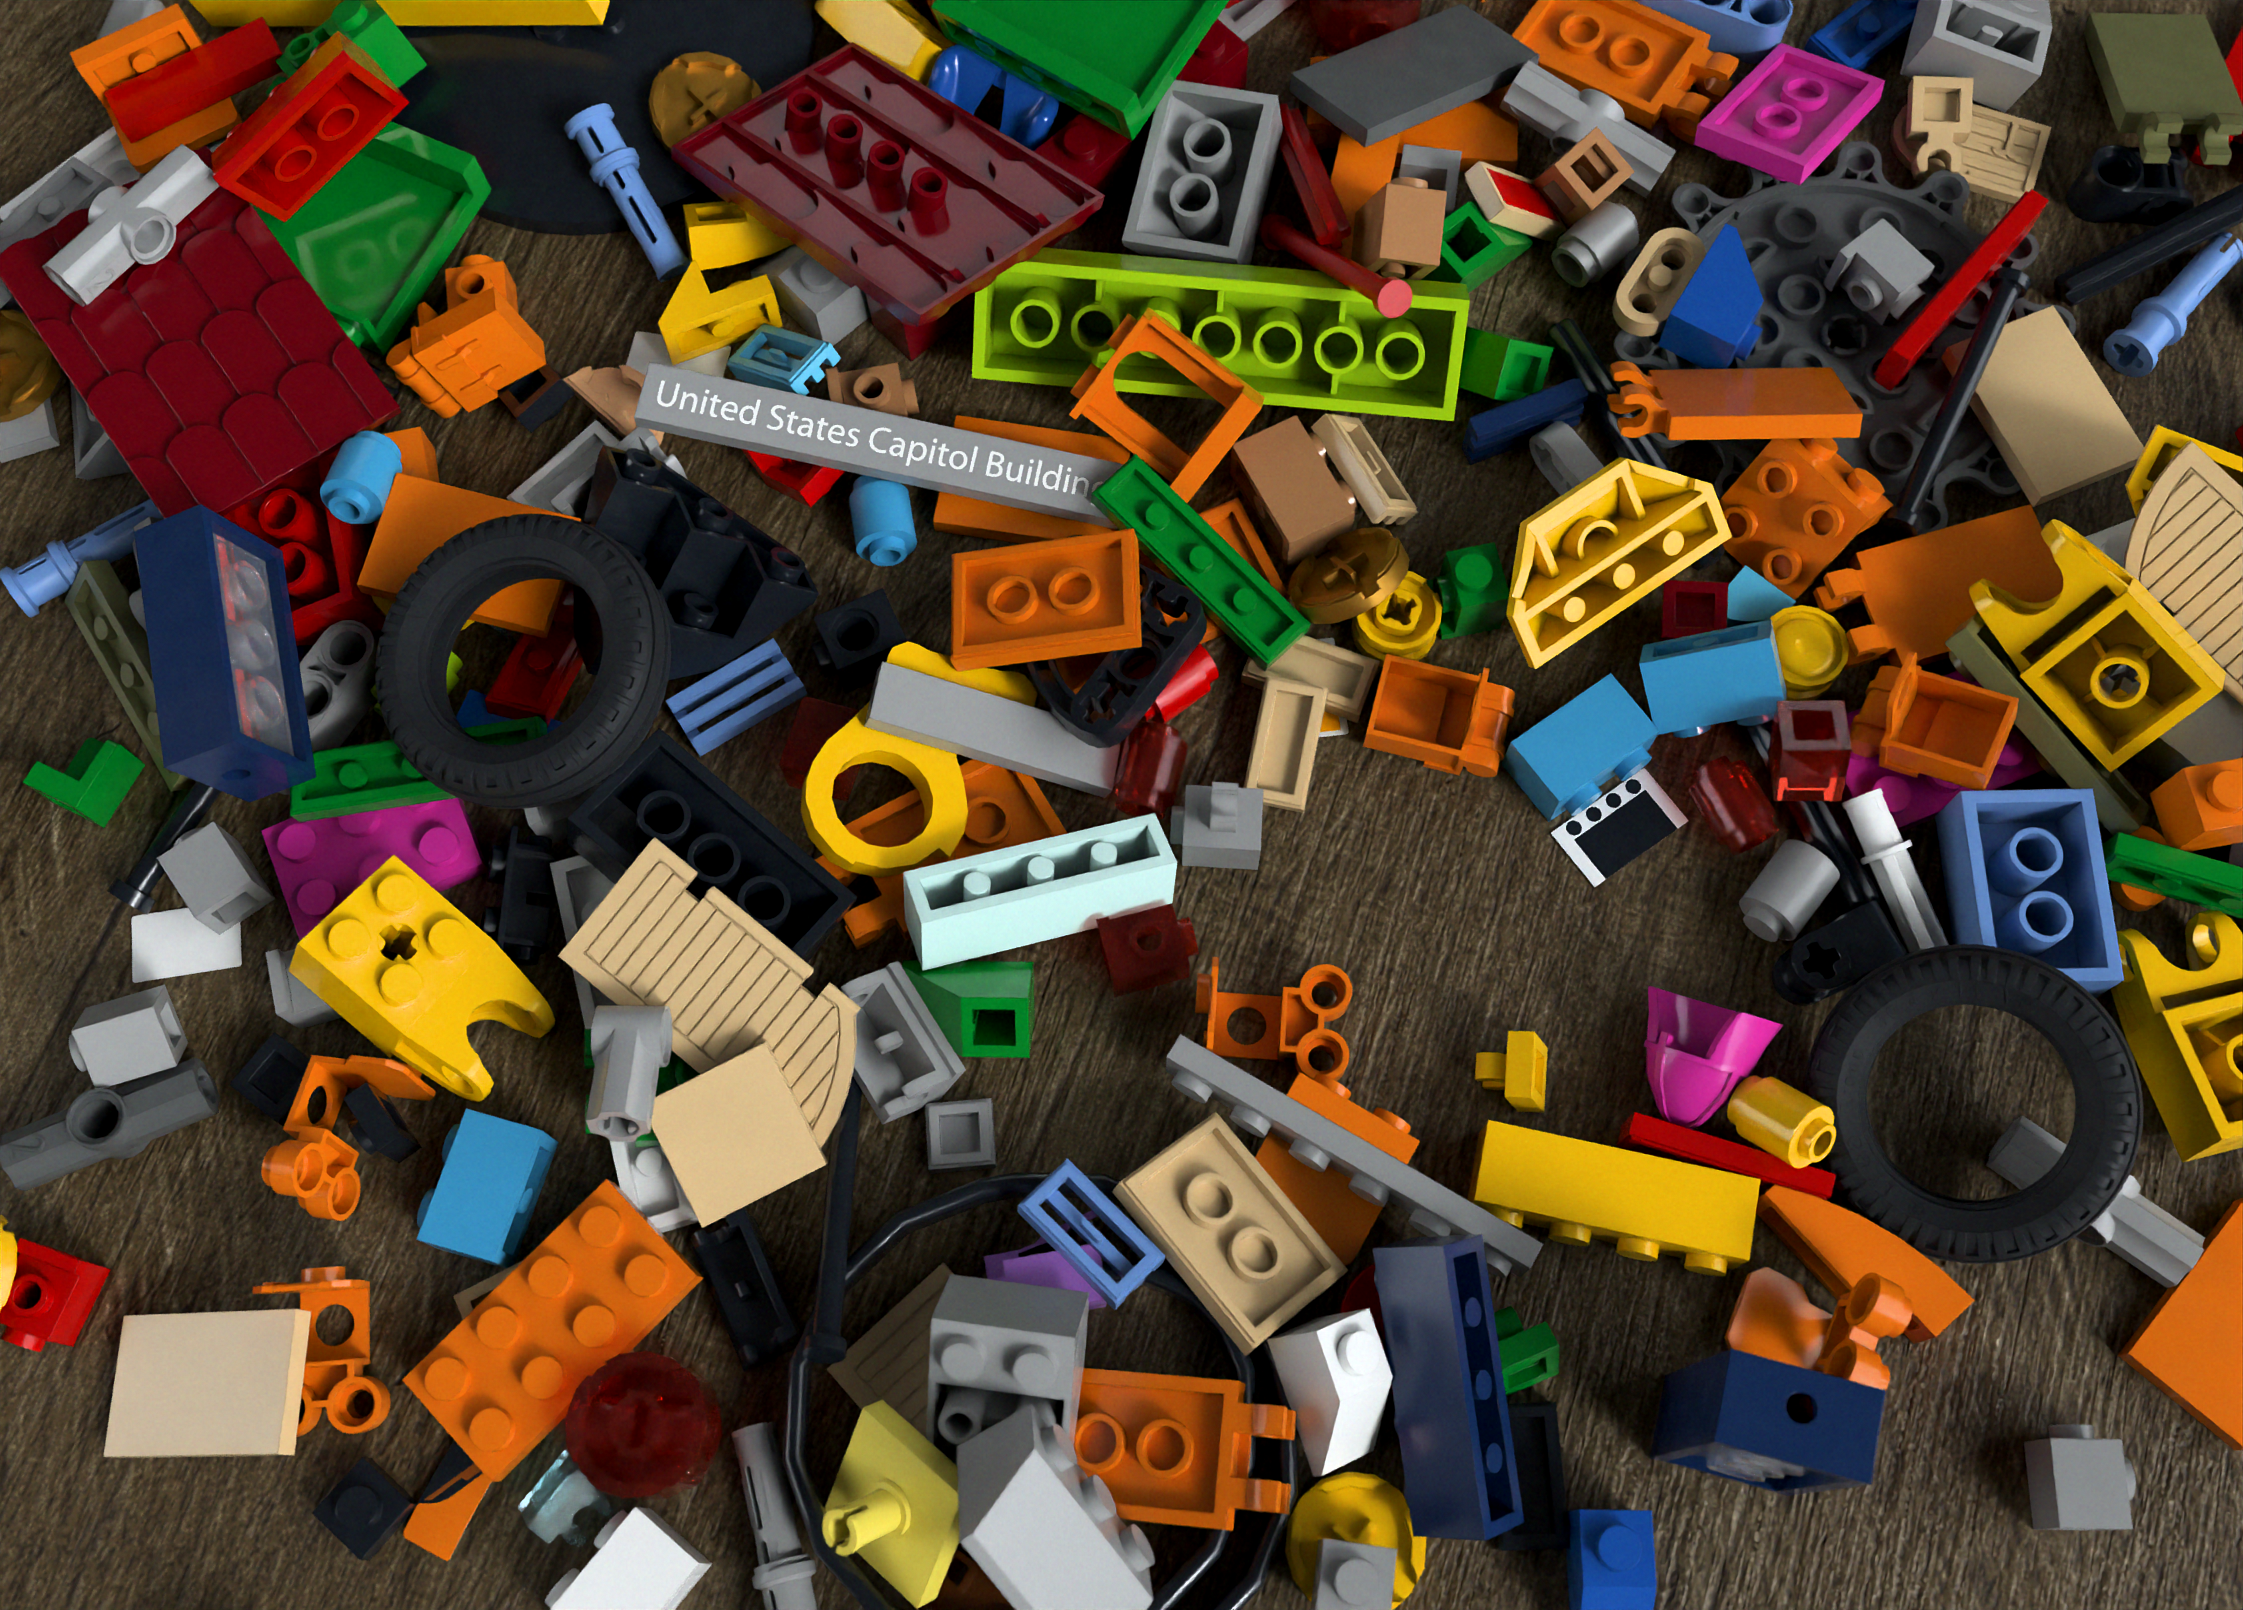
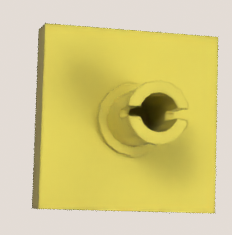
M882 1399L862 1408L825 1506L826 1514L822 1523L823 1535L830 1548L845 1540L846 1542L837 1546L835 1553L847 1556L857 1552L918 1609L937 1598L959 1544L958 1468Z

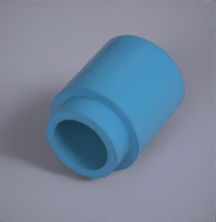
M361 431L342 444L320 488L322 502L336 518L350 524H370L381 518L396 473H402L403 469L400 461L401 451L396 443L381 433Z
M866 475L857 478L853 484V492L849 496L857 554L877 566H893L901 563L917 546L908 489L899 482Z

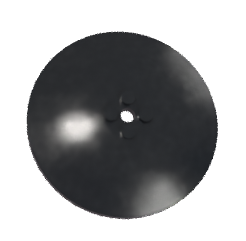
M610 0L603 25L397 26L426 62L427 66L398 88L410 103L391 122L475 156L491 187L489 196L476 215L508 227L542 234L569 236L600 235L627 231L630 228L607 186L600 187L598 183H594L589 174L592 167L577 140L569 139L564 126L576 114L591 106L602 103L609 104L615 114L612 122L627 148L631 147L636 150L640 158V166L637 171L665 220L684 213L683 205L704 203L717 196V194L672 160V154L664 149L653 133L648 114L653 80L661 70L663 71L665 67L672 64V60L685 53L711 52L729 57L742 66L741 71L747 74L751 81L754 79L760 87L762 94L813 65L815 18L812 0Z

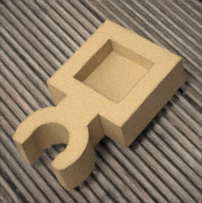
M1913 76L1908 85L1905 141H1923L1911 165L1914 180H1922L1927 172L1928 159L1931 158L1941 160L1946 170H1950V173H1958L1960 170L1962 154L1958 146L1953 142L1965 143L1971 134L1973 78Z

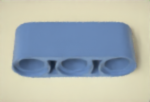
M1634 0L1710 34L1708 50L1726 53L1738 58L1739 61L1751 64L1761 63L1781 43L1793 10L1791 0Z

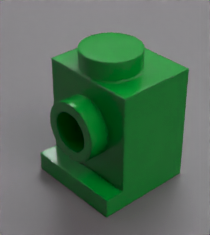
M1495 542L1447 551L1440 575L1426 582L1434 593L1438 592L1442 604L1441 623L1438 629L1440 639L1446 640L1500 629L1507 611L1509 589Z

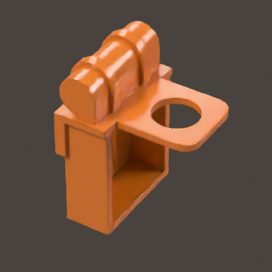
M494 286L440 316L426 302L419 304L417 307L419 327L414 326L410 328L411 337L393 347L386 357V363L395 372L396 378L405 386H409L420 397L421 403L426 408L433 410L443 419L454 416L461 407L468 413L496 399L499 389L546 365L543 340Z
M1909 651L1901 668L1894 666L1880 667L1875 679L1870 681L1865 691L1866 699L1860 713L1855 715L1850 725L1851 733L1846 742L1847 748L1863 757H1875L1879 754L1880 767L1918 778L1919 773L1975 791L1986 790L2016 719L2019 698L1924 671L1921 666L1916 665L1917 653Z
M1386 654L1363 747L1424 761L1423 767L1459 776L1462 768L1466 767V770L1473 775L1495 777L1498 772L1499 763L1504 759L1506 752L1504 742L1508 725L1513 721L1514 709L1512 707L1515 692L1508 687L1487 682L1490 668L1483 667L1482 673H1479V676Z

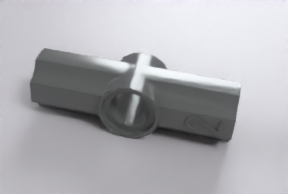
M192 1058L178 1064L176 1067L157 1072L115 1090L104 1088L88 1090L78 1096L68 1109L1 1135L0 1162L2 1169L8 1174L15 1188L28 1191L109 1157L120 1160L132 1158L142 1152L151 1140L218 1114V1105L221 1099L215 1080L209 1074L203 1061L198 1058ZM118 1111L119 1120L117 1126L110 1134L103 1137V1127L110 1115Z

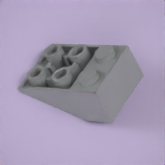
M1919 0L1900 74L1913 78V76L1973 78L1972 101L2006 113L2041 76L2052 31L2049 0Z
M950 1274L931 1318L926 1439L957 1466V1446L1027 1405L1032 1404L1049 1427L1053 1424H1058L1065 1431L1074 1447L1085 1359L1089 1292Z

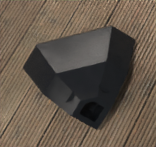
M606 445L602 446L596 463L583 523L600 530L620 543L637 559L654 583L662 600L670 630L671 668L669 680L722 668L815 602L819 593L801 557L648 452L636 448L624 451ZM573 584L574 638L588 674L598 675L603 652V633L600 618L585 590Z

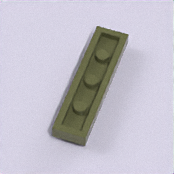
M108 560L84 561L64 602L170 791L191 789L196 783L195 780L165 769L163 765L147 631L138 623L129 605V597L131 596L129 590L125 585L121 584Z
M1979 612L1958 626L1945 642L1951 650L1949 657L1952 664L1968 681L1975 682L1977 680L1985 689L2019 698L2017 716L2011 730L2017 731L2020 729L2036 747L2034 750L2035 757L2044 771L2056 780L2063 778L2071 789H2093L2099 829L2106 828L2112 836L2118 832L2130 835L2139 829L2150 806L2117 769L2110 773L2019 676L2021 672L1984 622Z

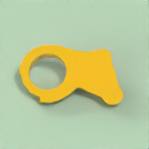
M909 641L892 647L888 654L887 663L1031 707L1035 706L1037 692L1029 679L1019 672L990 668L956 672L950 661L951 656L930 651ZM868 702L846 725L826 741L813 760L802 786L801 815L809 839L829 862L847 871L881 878L912 870L929 857H950L964 835L968 808L964 780L956 757L957 754L864 727L869 706ZM868 762L888 765L907 776L919 791L925 810L923 829L919 836L907 844L887 848L867 844L850 834L838 819L832 801L835 777L852 765Z

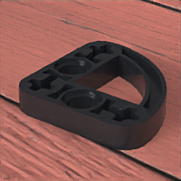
M1140 563V585L1143 586L1140 594L1142 647L1110 651L1077 694L1067 686L1060 676L1055 659L1027 662L1031 676L1044 702L1055 718L1078 739L1096 748H1110L1121 743L1131 733L1203 639L1207 630V620L1198 596L1190 589ZM1157 600L1161 608V611L1155 608ZM1162 612L1174 618H1179L1186 612L1188 620L1185 623L1174 621L1167 627ZM1146 655L1156 660L1153 671L1143 678L1132 679L1123 674L1126 663L1132 658ZM1112 685H1115L1119 690L1116 695L1113 693ZM1111 707L1114 717L1110 720L1100 717L1093 724L1090 715L1094 711L1105 713Z

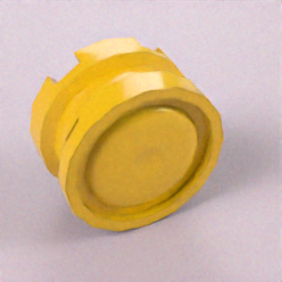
M1408 571L1398 588L1380 604L1357 617H1353L1351 633L1355 646L1363 656L1380 661L1379 666L1382 667L1386 654L1420 661L1427 656L1435 643L1442 615V604L1438 592L1434 593L1426 584L1427 579L1412 571Z
M1804 605L1787 607L1771 616L1770 619L1772 620L1787 690L1786 703L1799 705L1813 702L1827 692L1848 661L1849 643L1845 630L1828 613L1819 608Z

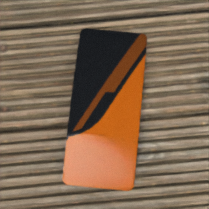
M455 1440L432 1476L403 1532L405 1539L445 1561L451 1559L470 1519L491 1484V1481Z

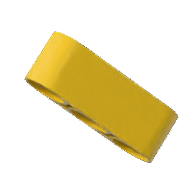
M817 0L814 5L819 15L849 43L854 42L924 86H927L933 65L938 56L944 50L954 45L906 0Z

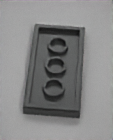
M1461 3L1291 73L1289 92L1362 146L1367 147L1512 84L1528 60L1538 65L1540 55Z

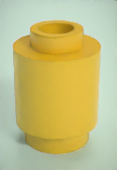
M1756 1075L1750 1076L1737 1086L1730 1098L1727 1117L1732 1124L1736 1125L1738 1134L1795 1168H1803L1812 1162L1821 1161L1834 1145L1836 1128L1833 1126L1834 1115L1832 1110L1775 1077L1762 1079Z

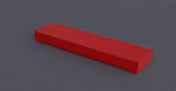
M2033 189L2029 192L2026 191L1890 346L1874 373L1876 376L1874 381L1892 392L2027 236L2049 202L2048 199Z

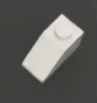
M1369 1308L1318 1317L1268 1339L1267 1342L1291 1410L1297 1411L1296 1427L1313 1477L1323 1476L1372 1452L1393 1376Z

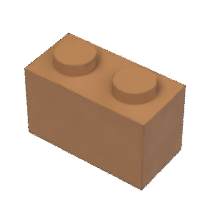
M1399 177L1392 179L1391 183H1386L1355 213L1351 260L1382 277L1414 280L1424 278L1440 265L1447 191L1428 189L1427 181L1412 177Z
M1297 415L1234 443L1231 447L1230 475L1286 570L1300 564L1304 558L1312 553L1314 556H1317L1329 550L1326 544L1331 539L1351 532L1354 516L1358 511L1355 497L1348 484L1343 480L1336 482L1327 467L1328 456L1321 439L1314 432L1308 434Z

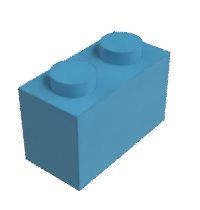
M1771 619L1645 644L1642 647L1639 666L1652 722L1660 730L1658 735L1672 732L1673 736L1677 738L1693 737L1707 732L1713 724L1734 720L1737 721L1738 725L1742 726L1758 725L1772 720L1777 712L1786 711L1787 690Z
M1610 673L1513 740L1508 747L1502 766L1546 820L1550 822L1565 810L1571 816L1584 811L1601 796L1602 791L1598 787L1615 775L1623 782L1645 767L1652 759L1648 750L1660 730Z
M466 1108L461 1123L455 1124L450 1129L444 1141L442 1161L445 1165L436 1188L428 1190L420 1204L417 1214V1225L420 1227V1231L416 1239L436 1249L504 1269L513 1266L559 1142L543 1130Z

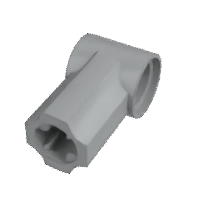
M598 1005L596 1007L591 1028V1051L595 1069L586 1117L590 1133L602 1135L615 1142H635L637 1137L650 1133L659 1067H667L671 1055L672 1016L669 1006Z

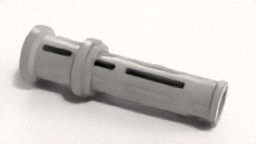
M764 1422L738 1429L732 1432L731 1436L742 1475L741 1480L759 1567L754 1569L755 1576L752 1577L754 1589L762 1590L766 1610H818L811 1576L817 1572L815 1560L810 1559V1554H803L800 1538L798 1537L794 1518L795 1514L779 1448L776 1422Z

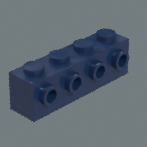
M1483 1235L1412 1237L1373 1248L1375 1262L1374 1283L1380 1297L1385 1333L1384 1353L1393 1376L1391 1383L1395 1404L1394 1425L1400 1439L1405 1475L1404 1496L1410 1510L1413 1536L1486 1541L1524 1523Z

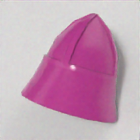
M1648 986L1649 1017L1647 1040L1644 1042V1047H1647L1645 1073L1656 1106L1663 1119L1689 1129H1694L1709 1120L1729 1104L1730 1098L1737 1086L1744 1079L1751 1076L1764 1050L1783 1025L1747 1013L1732 1011Z

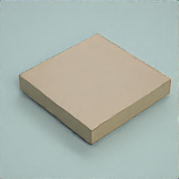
M767 1041L655 1097L651 1127L702 1228L827 1165L828 1161Z

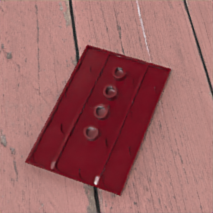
M854 42L672 146L671 159L728 204L733 201L776 236L788 238L850 288L856 285L904 324L916 326L917 328L939 319L953 304L970 293H975L988 287L999 274L1013 265L1034 257L1041 250L1042 246L1059 235L1077 229L1087 220L1088 216L1101 209L1105 195Z
M207 145L197 150H192L212 170V152ZM139 180L128 182L122 186L130 189ZM221 186L215 189L175 226L176 240L172 249L163 259L149 265L140 264L136 261L91 303L84 307L69 298L49 278L42 266L89 225L88 214L90 207L66 215L57 225L32 238L23 239L12 244L0 254V278L164 519L199 504L223 517L340 449L346 440L353 438L358 432L371 431L401 413V409L352 340L340 327L312 286L305 280L253 206L248 201Z

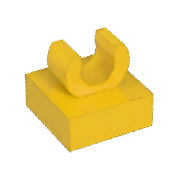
M1508 1031L1507 1054L1496 1052L1476 1053L1475 1080L1483 1081L1482 1087L1484 1089L1505 1090L1504 1097L1518 1112L1544 1113L1548 1048L1535 1031Z

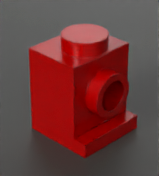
M19 1238L17 1242V1252L19 1255L16 1261L14 1280L9 1298L0 1311V1323L6 1325L0 1339L36 1352H42L46 1341L73 1347L111 1269L56 1248Z

